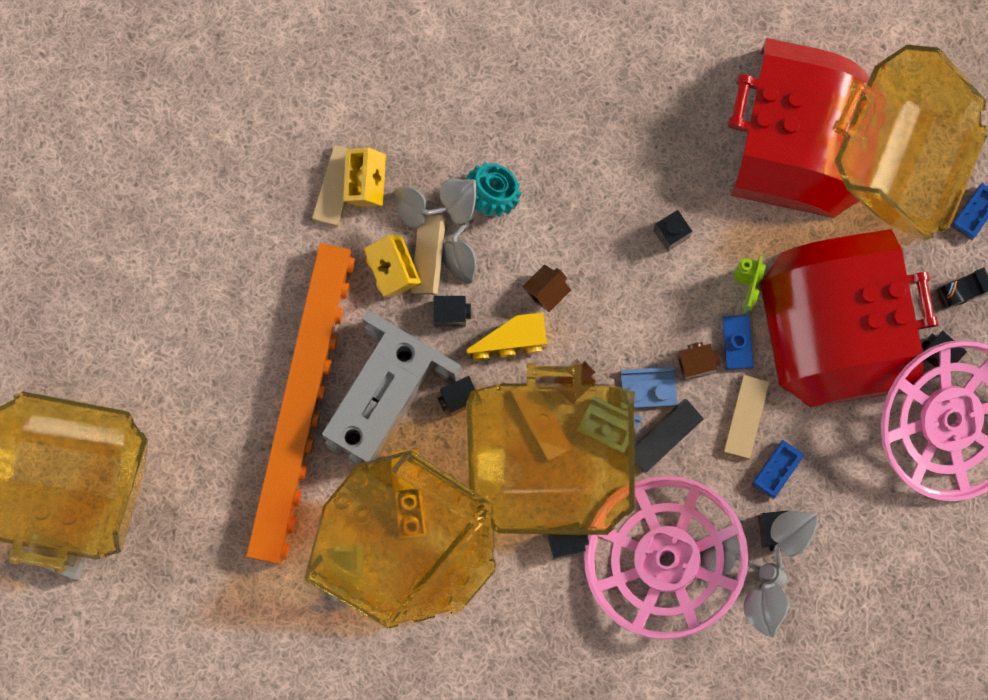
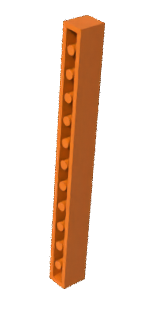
M319 243L246 555L250 559L281 565L282 559L287 560L290 544H287L286 541L288 533L294 532L296 517H292L294 506L299 507L302 498V491L298 490L300 480L305 481L308 465L304 464L306 454H311L313 450L314 438H310L312 428H317L319 424L320 412H316L318 402H323L325 398L326 386H322L324 376H329L331 372L332 360H328L330 350H335L337 346L338 335L334 334L336 324L341 325L344 309L340 308L342 298L347 299L350 284L346 283L348 273L353 274L356 258H352L351 249Z

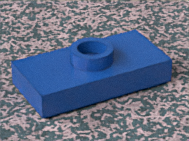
M984 183L978 186L950 225L971 241L988 220V186Z
M750 315L723 316L726 370L752 369L753 353Z
M782 439L751 484L774 500L805 455Z

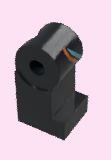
M984 267L937 289L945 309L959 304L962 305L988 294V274Z

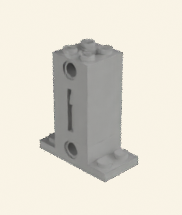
M369 310L366 311L362 318L365 330H367L366 334L379 341L322 433L326 440L327 448L339 455L342 452L347 453L350 461L362 469L366 465L370 468L373 467L433 369L436 372L435 375L445 382H449L450 379L456 382L461 375L460 364ZM404 354H409L412 356L411 359L406 362H402L399 360V358ZM357 435L361 437L358 444H348V440L352 436Z

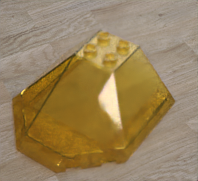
M412 450L360 463L323 505L305 580L386 628L398 627V623L409 620L419 622L435 618V614L449 611L451 614L460 612L496 571V564L493 558L495 543L491 517L493 514L492 503Z

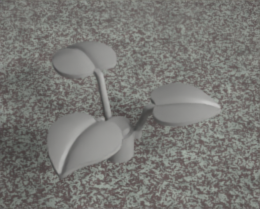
M448 179L444 181L440 188V198L445 207L433 210L425 209L426 199L417 189L409 186L396 188L393 192L395 207L406 225L412 228L420 227L425 222L424 215L428 216L448 212L455 223L461 224L452 236V242L443 243L442 261L447 269L457 278L468 283L474 282L477 267L475 252L467 242L463 240L457 241L462 231L469 227V221L481 214L475 209L476 180Z
M789 511L782 513L775 519L771 527V537L778 543L775 546L777 564L766 563L762 567H758L748 560L747 566L759 573V578L765 585H762L761 591L753 590L747 594L743 605L744 614L756 630L768 637H775L789 608L787 594L781 590L787 582V575L782 570L784 564H782L780 549L786 556L793 557L801 554L808 547L818 523V516L814 513ZM737 535L722 542L725 558L722 575L730 573L736 565V560L740 561ZM715 546L700 552L703 566L712 572L715 571L716 567Z

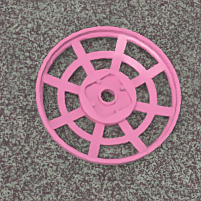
M956 340L944 342L930 347L917 355L896 377L885 400L881 419V437L885 455L892 469L904 483L913 490L930 498L942 501H960L971 499L988 491V480L970 487L966 470L976 466L988 456V436L981 432L984 414H988V402L982 404L973 393L981 382H984L988 388V358L979 368L966 363H950L951 348H971L988 354V345L976 341ZM939 352L938 367L926 372L914 385L905 379L920 362ZM950 371H964L973 374L963 388L951 386ZM936 375H940V389L933 392L930 396L919 390L928 380ZM898 389L907 394L901 409L900 427L888 431L890 410ZM914 399L923 405L920 420L908 424V412ZM956 412L957 419L955 423L948 425L947 418L949 414ZM922 431L928 441L921 455L914 448L909 435ZM901 438L907 452L917 462L911 478L898 465L891 451L890 443ZM974 441L983 446L974 456L963 461L961 449L966 448ZM937 447L950 451L952 465H939L930 462ZM926 469L940 474L955 473L959 489L937 490L925 487L920 483Z
M651 477L635 482L620 490L598 512L589 530V545L585 546V573L589 588L596 602L621 627L634 634L652 639L669 640L684 638L712 626L735 603L747 574V540L735 512L711 488L683 477ZM671 486L689 489V493L684 505L678 503L651 505L645 490ZM702 494L718 505L727 515L732 525L717 532L709 519L695 510L699 495ZM636 496L641 510L630 517L618 533L603 527L606 519L619 505L628 498ZM661 512L681 513L676 527H660L655 514ZM644 518L646 519L650 531L639 542L626 537L628 532ZM691 518L702 524L710 536L695 542L686 532ZM737 535L740 548V567L737 580L722 575L725 560L722 542ZM598 536L614 543L611 554L613 576L599 581L596 577L594 561ZM715 546L716 567L714 572L700 567V552ZM621 547L635 552V568L621 573L620 551ZM666 552H671L675 556V560L670 566H663L660 562L661 556ZM695 577L709 582L704 592L695 600L690 601L685 587L692 583ZM641 578L650 587L644 602L629 590L626 583ZM618 586L624 597L640 609L634 622L631 623L620 616L607 602L602 591ZM717 586L731 590L729 598L722 607L710 618L699 624L694 609L708 600ZM660 592H675L680 603L679 607L661 608L654 605ZM650 614L658 616L684 614L689 628L681 631L660 632L651 631L643 627Z

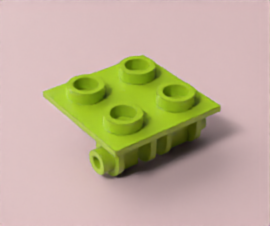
M760 255L758 260L741 259L733 272V278L737 282L749 285L741 315H745L748 310L752 311L753 305H756L759 290L755 289V286H758L760 280H762L766 267L765 264H761L763 255Z

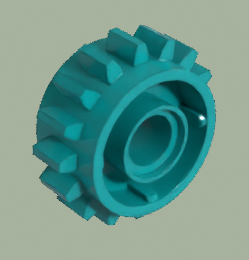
M484 163L481 167L476 165L473 171L470 170L466 177V180H476L475 209L482 214L501 217L503 213L509 215L520 201L519 197L522 192L518 191L520 184L513 173L501 165Z

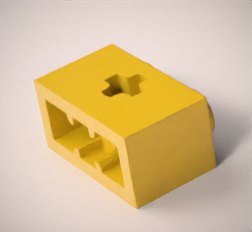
M369 147L346 149L344 202L358 207L383 206L386 154Z
M387 235L364 248L366 262L373 270L377 289L382 293L383 297H396L421 284L402 235Z

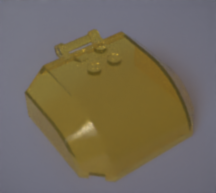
M905 45L874 66L867 84L861 80L855 79L852 81L850 86L852 91L840 119L836 120L833 126L835 132L844 136L835 159V164L846 189L875 216L906 234L929 241L934 238V233L938 231L944 232L950 228L987 138V126L982 125L981 111L986 110V99L940 48Z
M527 363V383H501L470 392L466 403L470 508L477 515L480 513L491 524L490 527L498 534L608 535L615 529L617 523L635 510V392L611 384H582V363H573V366H536V363ZM536 377H573V384H536Z
M24 391L14 395L12 401L0 406V542L13 544L9 554V563L36 565L55 569V572L64 574L69 555L97 560L120 553L143 479L148 448V439L145 434L138 429L129 411ZM26 546L58 552V556L53 558L22 552V550Z

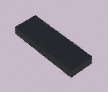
M683 399L626 453L643 473H647L704 418L687 399Z

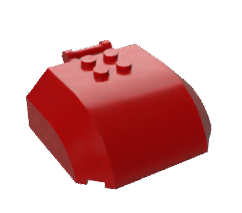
M766 38L761 49V54H764L759 79L747 74H739L737 78V85L739 86L733 115L729 118L728 127L747 132L740 169L731 196L835 218L849 207L865 199L884 97L864 69L854 61L826 50ZM749 88L756 89L750 122L743 119Z
M892 229L816 241L781 252L760 282L779 386L798 397L810 408L887 396L893 382L903 368L923 352L918 330L939 325L938 318L934 317L927 282L930 280L929 273L919 272L907 275L903 251ZM912 284H917L923 319L916 320L909 286ZM923 361L911 370L905 378L912 385L923 376ZM898 389V391H897L896 394L904 393V392H903L902 390Z

